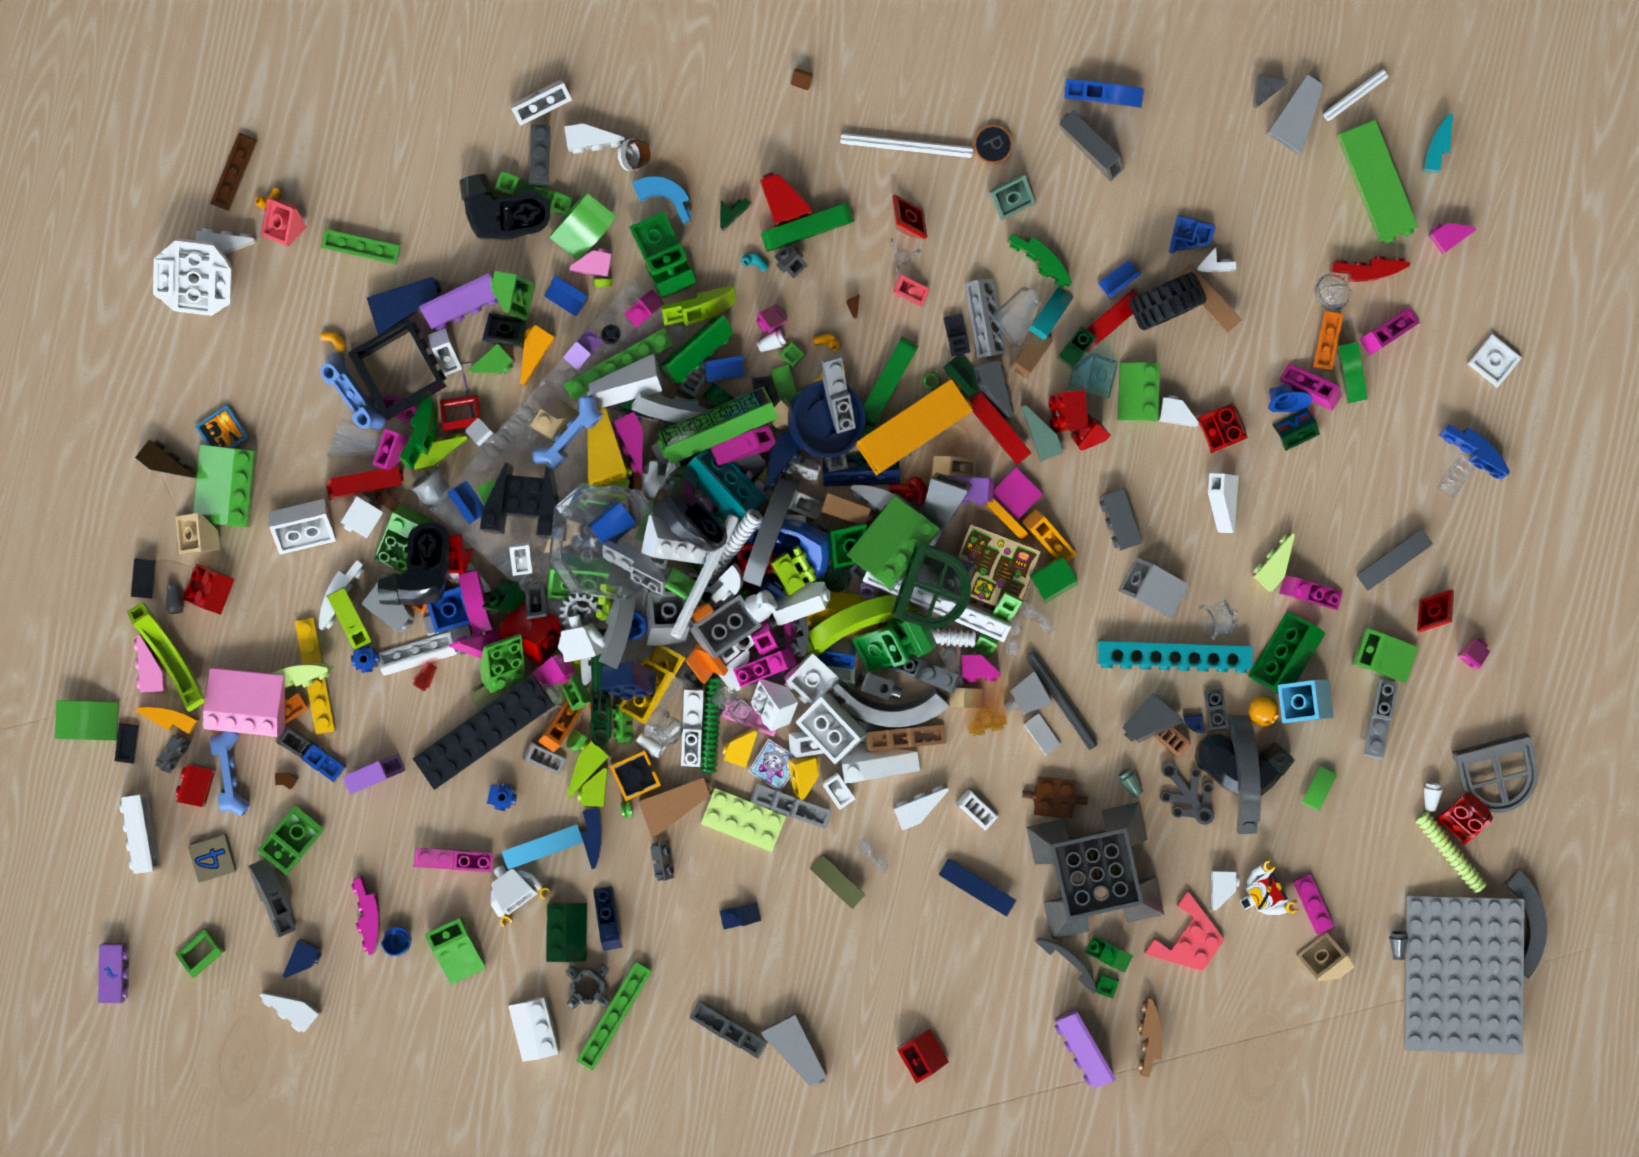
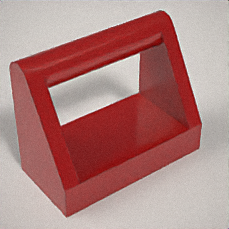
M478 394L440 400L443 431L469 427L477 418L482 421ZM475 403L476 418L453 422L447 421L445 407Z
M1089 413L1087 414L1089 428L1073 431L1071 434V439L1081 451L1105 442L1111 436L1105 426Z

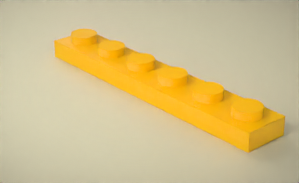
M315 618L295 621L302 664L323 663ZM317 677L313 679V684L307 686L316 735L336 731L326 678L320 680Z

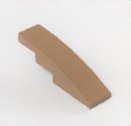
M1188 265L1174 278L1190 272L1197 275L1207 297L1206 303L1201 306L1228 333L1242 319L1204 278Z
M944 724L866 732L868 734L866 736L867 751L946 743Z

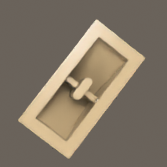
M956 688L954 693L944 690V694L950 699L949 707L982 708L983 689Z

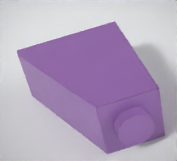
M395 754L343 776L349 793L353 794L400 774L405 769L399 755Z

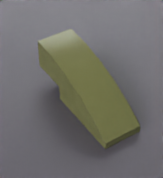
M824 855L810 868L850 908L853 909L865 896V893Z

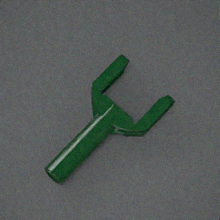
M597 629V630H598V631L602 634V636L604 637L605 632H606L607 629ZM601 654L591 657V740L594 745L599 747L607 744L612 736L611 695L608 694V691L600 688L602 666H606V664L599 662ZM597 713H603L605 719H600ZM598 732L604 733L606 738H600Z

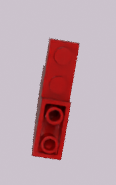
M1375 256L1374 259L1369 260V266H1366V262H1355V265L1347 264L1345 260H1336V263L1330 265V272L1349 274L1348 282H1367L1397 274L1409 267L1410 262H1405V258L1386 260L1385 256Z

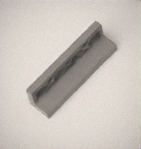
M994 278L965 283L977 358L1007 354ZM988 283L989 293L985 291L984 284ZM989 303L992 305V313L988 310ZM992 322H993V323L995 324V326H996L995 332L992 330V327H991V323H992ZM995 340L999 344L1000 351H995Z

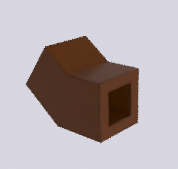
M382 489L375 498L376 501L392 512L400 503Z
M289 772L275 773V785H284L288 789H292L298 781V778Z

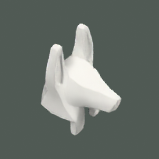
M655 459L642 467L641 517L644 514L649 499L655 498L658 489L676 468L674 463L671 464L669 461L667 466H661L660 462Z

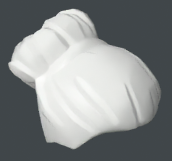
M763 590L745 599L747 611L757 622H763L769 618L778 606L773 594L768 590Z

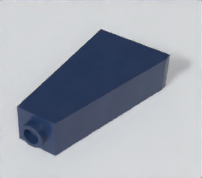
M433 277L367 297L378 335L420 311L419 306L439 297V292L442 291L439 281H435Z

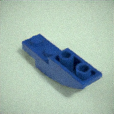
M1067 79L1064 98L1142 108L1144 88Z
M1449 424L1441 429L1439 436L1445 442L1460 447V450L1464 453H1470L1469 461L1476 468L1484 469L1496 479L1502 480L1509 475L1510 471L1500 454L1477 432L1469 427L1464 431H1460Z

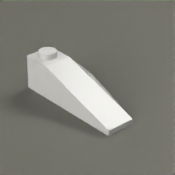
M862 742L841 759L845 784L920 771L918 752L904 749L867 751L866 743Z

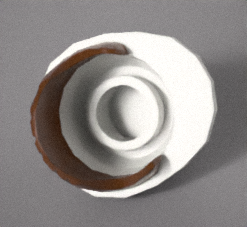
M629 138L617 150V158L620 165L627 171H637L650 160L649 146L641 140Z

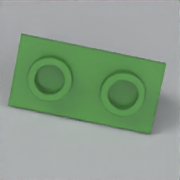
M614 704V709L612 710V718L615 720L613 737L616 739V743L632 742V738H634L633 725H626V721H633L632 717L618 709L620 704Z

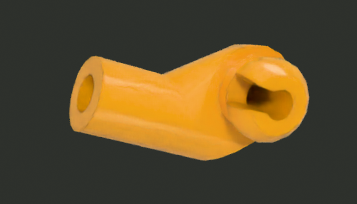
M321 332V341L332 342L337 352L345 350L346 341L339 333Z

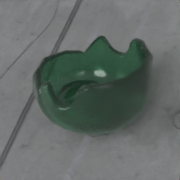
M831 564L827 569L828 575L825 585L829 591L839 593L849 587L852 577L846 566L833 568Z

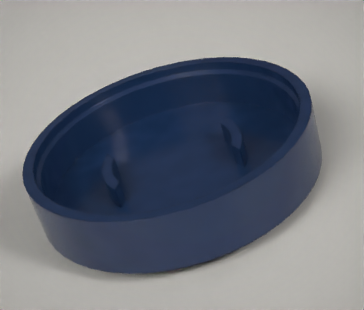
M823 380L807 384L793 397L788 410V427L796 444L806 453L821 458L839 456L850 451L861 439L865 428V411L859 396L848 385L847 391L851 397L855 428L838 434L829 410Z

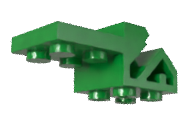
M664 211L629 226L631 234L645 261L648 274L662 300L696 285L692 269L686 262L687 256Z
M921 611L914 613L916 615L924 617ZM898 618L891 620L885 627L858 634L852 638L868 672L892 665L896 667L906 664L910 660L908 655L914 654L919 658L938 646L930 628L921 627Z

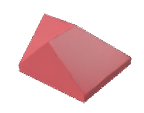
M268 198L261 236L285 246H290L307 228L296 209L297 204Z

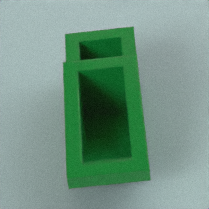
M1358 342L1338 346L1340 371L1347 402L1353 403L1367 400Z

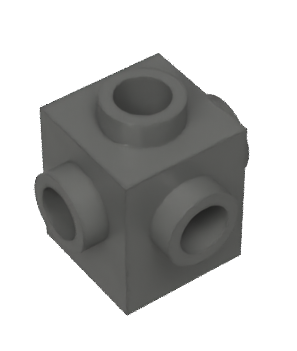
M789 244L774 256L778 261L776 266L782 273L787 272L792 278H795L808 266L802 259L804 255L797 247L793 249Z

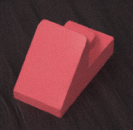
M900 274L893 293L897 297L905 298L923 307L930 289Z

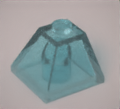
M1091 352L1072 369L1068 388L1085 390V393L1110 398L1118 361Z

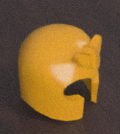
M1258 696L1251 701L1248 714L1251 721L1256 725L1268 726L1275 723L1279 717V706L1270 696Z

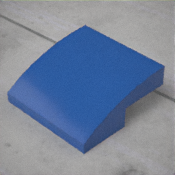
M616 500L588 526L600 542L604 544L607 540L616 543L636 525V522L623 505Z

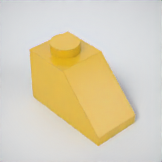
M754 727L731 738L730 743L725 744L722 754H725L724 761L746 768L759 728Z
M812 755L787 759L793 794L800 800L806 798L819 777V762Z

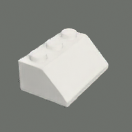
M325 499L268 512L269 527L280 554L336 541L330 512Z
M829 693L821 696L796 721L799 727L834 764L839 762L868 735Z
M546 996L508 1005L522 1061L542 1059L559 1054L560 1049Z

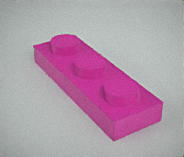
M1311 874L1292 881L1315 934L1318 935L1333 928L1334 925Z

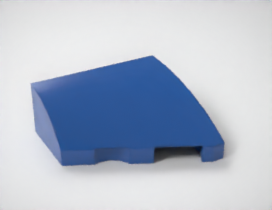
M1177 214L1168 252L1175 253V251L1189 250L1198 246L1211 245L1216 228L1215 224Z

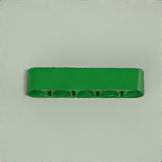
M844 203L760 233L766 252L782 248L787 244L790 245L853 223L855 219L849 203Z
M903 336L863 406L865 423L872 427L875 426L919 345Z

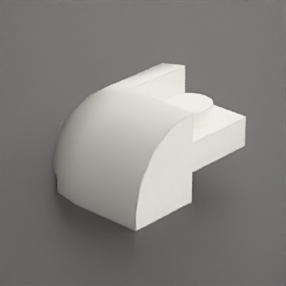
M736 563L709 588L714 594L711 599L715 603L720 600L725 605L741 589L743 573Z

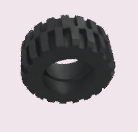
M1190 272L1136 296L1130 300L1129 306L1139 328L1144 331L1206 303L1207 297L1197 275Z

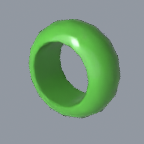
M933 372L927 373L923 378L924 387L929 390L937 389L940 385L939 375ZM927 377H936L937 384L932 387L928 386L926 383Z

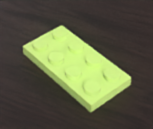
M715 788L701 824L772 852L786 816Z

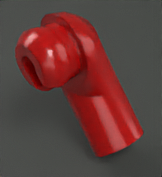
M911 477L909 479V486L913 487L917 492L915 503L924 504L927 486L921 478Z
M907 483L889 484L891 493H900L907 502L914 501L915 492Z

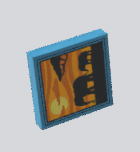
M228 406L220 409L195 426L205 443L209 446L234 448L249 438Z

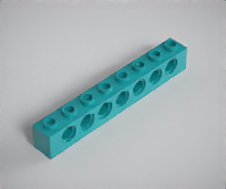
M1097 642V664H1101V668H1113V665H1121L1120 669H1132V665H1139L1140 669L1151 670V666H1159V670H1170V667H1178V671H1190V667H1197V671L1209 672V668H1216V672H1228V669H1236L1235 673H1247V669H1252L1253 646ZM1116 649L1122 652V658L1118 661L1112 658V653ZM1135 650L1141 653L1139 661H1134L1131 658V654ZM1153 651L1160 653V659L1157 662H1153L1150 658ZM1174 651L1180 656L1179 660L1175 663L1170 660V654ZM1192 652L1197 653L1199 656L1196 663H1191L1189 660V655ZM1211 653H1215L1218 656L1215 664H1211L1208 661V656ZM1232 653L1237 657V661L1233 665L1227 661L1228 656Z

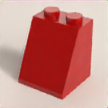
M772 172L763 175L760 184L775 227L812 215L810 206L779 174L774 175Z
M522 602L517 611L510 612L507 618L499 625L502 640L517 634L521 635L523 655L539 666L549 660L556 651L562 632L558 617L550 613L545 617L527 619L525 602Z

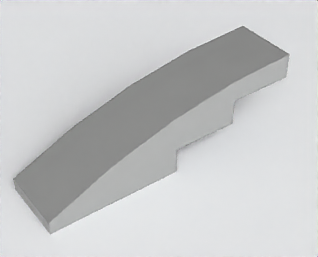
M642 392L632 403V410L676 423L709 410L677 396L673 400L660 394L654 398Z
M619 587L605 621L609 625L602 642L606 644L599 658V662L618 669L625 650L636 600L635 593Z
M758 783L750 800L758 805L824 829L832 812L826 808Z

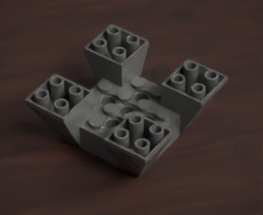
M1139 802L1101 810L1106 831L1071 839L1068 837L1064 819L1026 827L1035 865L1055 864L1062 898L1043 902L1052 939L1088 932L1087 916L1124 909L1127 923L1165 915L1156 877L1139 881L1131 847L1148 840ZM1092 849L1098 852V856L1093 860L1087 857L1088 851ZM1112 865H1120L1121 871L1118 874H1112L1110 872ZM1100 869L1102 871L1101 877L1093 878L1091 876L1092 870ZM1075 873H1081L1083 879L1081 882L1076 883L1072 880V876ZM1098 888H1105V896H1096L1095 892Z

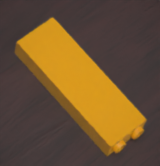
M951 379L860 439L856 446L877 476L969 415L973 411L972 404L967 398L963 397L960 386Z

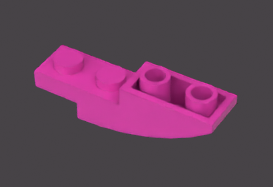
M415 848L413 867L492 872L493 853L441 848Z
M361 876L353 879L354 883L351 884L354 894H358L360 900L357 902L359 911L364 913V916L357 918L356 927L359 934L362 933L363 935L362 946L364 951H368V954L372 955L376 951L380 936V908L376 892L368 894L364 878Z

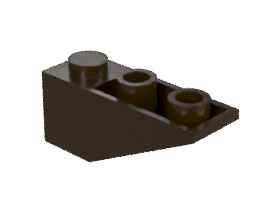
M148 440L135 457L150 470L197 478V475L194 474V468L187 463L185 466L180 463V457L173 452H170V454L164 450L165 446L158 440L155 442Z

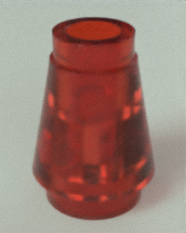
M427 662L413 678L412 685L425 692L427 688H430L437 667Z

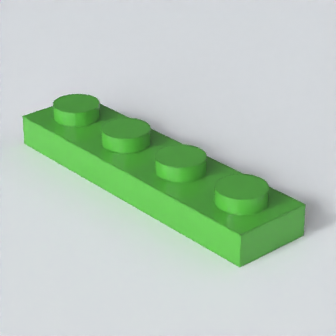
M325 229L321 248L397 265L401 246Z

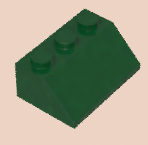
M549 902L547 904L546 962L586 961L587 903Z

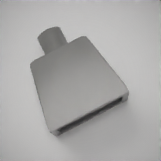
M1035 671L1011 688L1009 691L1013 698L1004 702L1008 712L1019 707L1022 714L1052 704Z

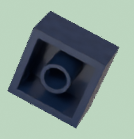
M633 661L619 663L618 669L608 665L602 666L600 688L608 691L610 695L619 696L621 700H631L633 697L646 698L647 695L655 694L657 672Z

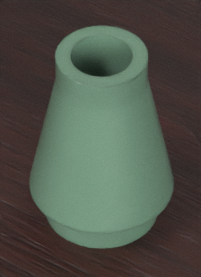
M1127 768L1118 774L1119 782L1133 797L1143 793L1134 770L1132 771L1131 768Z

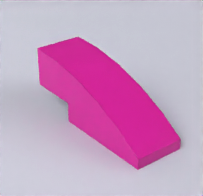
M478 570L467 571L464 574L459 573L462 595L473 634L492 630L494 622L490 611L482 607L487 601V596Z

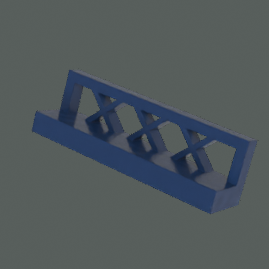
M863 455L822 458L824 487L900 483L899 461L876 476L872 468L866 465L867 461ZM854 462L857 465L849 467L846 464ZM826 463H835L837 466L827 468Z

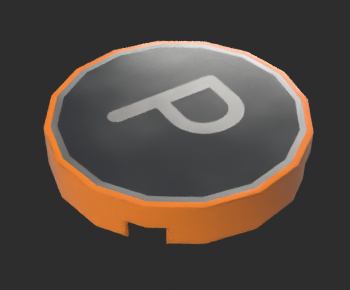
M991 125L984 127L975 137L974 149L980 160L989 164L1001 163L1009 156L1012 150L1011 136L1000 126Z

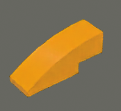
M138 707L135 710L166 730H172L175 725L188 734L193 733L200 721L187 713L164 707Z

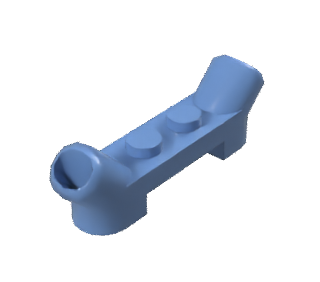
M339 353L328 355L326 364L320 370L324 381L328 386L334 385L354 413L351 418L359 428L381 429L385 425L386 419L380 411L374 408L345 368L344 356Z
M581 396L578 399L579 416L577 419L573 418L567 424L568 429L564 433L561 432L554 439L555 444L552 447H536L533 450V460L536 464H547L554 471L566 460L568 455L563 450L584 426L587 429L594 428L604 415L597 409L596 397Z
M223 731L220 735L210 737L212 755H220L225 792L218 793L219 807L221 812L232 811L238 816H243L250 807V804L236 793L238 779L233 774L235 759L230 753L231 748L240 736L237 732Z

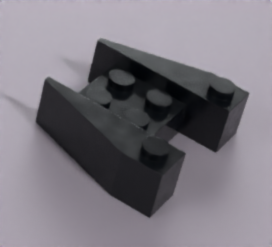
M505 463L482 510L480 529L485 533L504 534L507 516L537 518L536 535L544 539L561 540L563 518L554 471L549 467H545L544 478L513 475L514 467L509 463Z

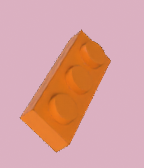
M1324 311L1312 367L1332 371L1344 314Z

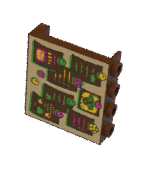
M969 523L957 555L958 558L976 565L970 578L971 596L969 602L976 604L977 601L984 603L983 607L994 610L1005 592L1023 600L1031 580L1029 575L1035 570L1041 550Z

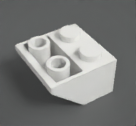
M761 679L758 682L751 704L753 709L760 715L763 724L767 725L770 731L790 724L798 701L788 687Z

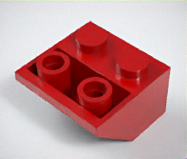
M1085 390L1065 391L1050 395L1048 406L1052 413L1050 425L1055 433L1089 428Z
M196 564L189 584L185 589L183 600L221 615L235 579Z
M195 763L187 764L186 767H183L180 776L183 780L181 786L178 785L175 797H177L176 802L205 807L216 769Z
M930 1028L897 1047L898 1053L916 1084L933 1075L949 1063Z

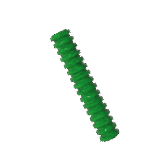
M709 678L707 684H705V687H707V690H705L706 696L704 697L706 699V702H704L706 708H704L705 714L703 715L705 717V720H703L705 726H703L704 732L702 733L704 735V738H702L704 744H702L703 750H701L703 762L700 764L702 765L700 771L704 773L717 772L715 767L718 765L716 763L718 751L716 750L719 748V745H717L719 733L717 732L720 730L718 718H720L719 712H721V709H719V706H721V703H719V700H721L720 694H722V691H720V688H722V685H720V682H722L721 678Z

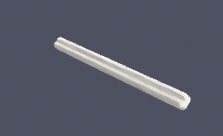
M842 133L840 140L842 144L968 158H971L973 155V147L849 133Z
M731 514L728 515L724 523L728 537L727 543L739 521V518ZM727 543L717 551L710 552L671 631L673 637L677 639L682 637Z

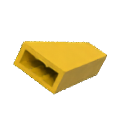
M606 408L598 409L604 414L602 419L594 428L587 429L589 488L625 478L627 473Z

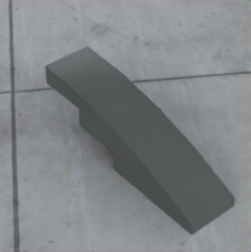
M1421 528L1356 576L1368 591L1429 548L1433 543Z
M700 1001L690 1016V1019L736 1047L743 1049L755 1058L759 1059L768 1044V1041Z

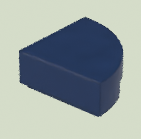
M1203 714L1183 716L1184 722L1189 729L1197 733H1205Z

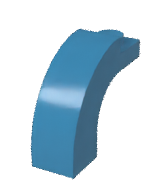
M656 176L645 177L632 182L640 203L652 197H665L675 205L683 225L690 223L689 217H692L688 206L684 207V204L690 202V200L678 184L667 178Z

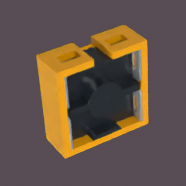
M646 750L610 766L625 801L662 785L656 771L652 772L649 766L652 763Z

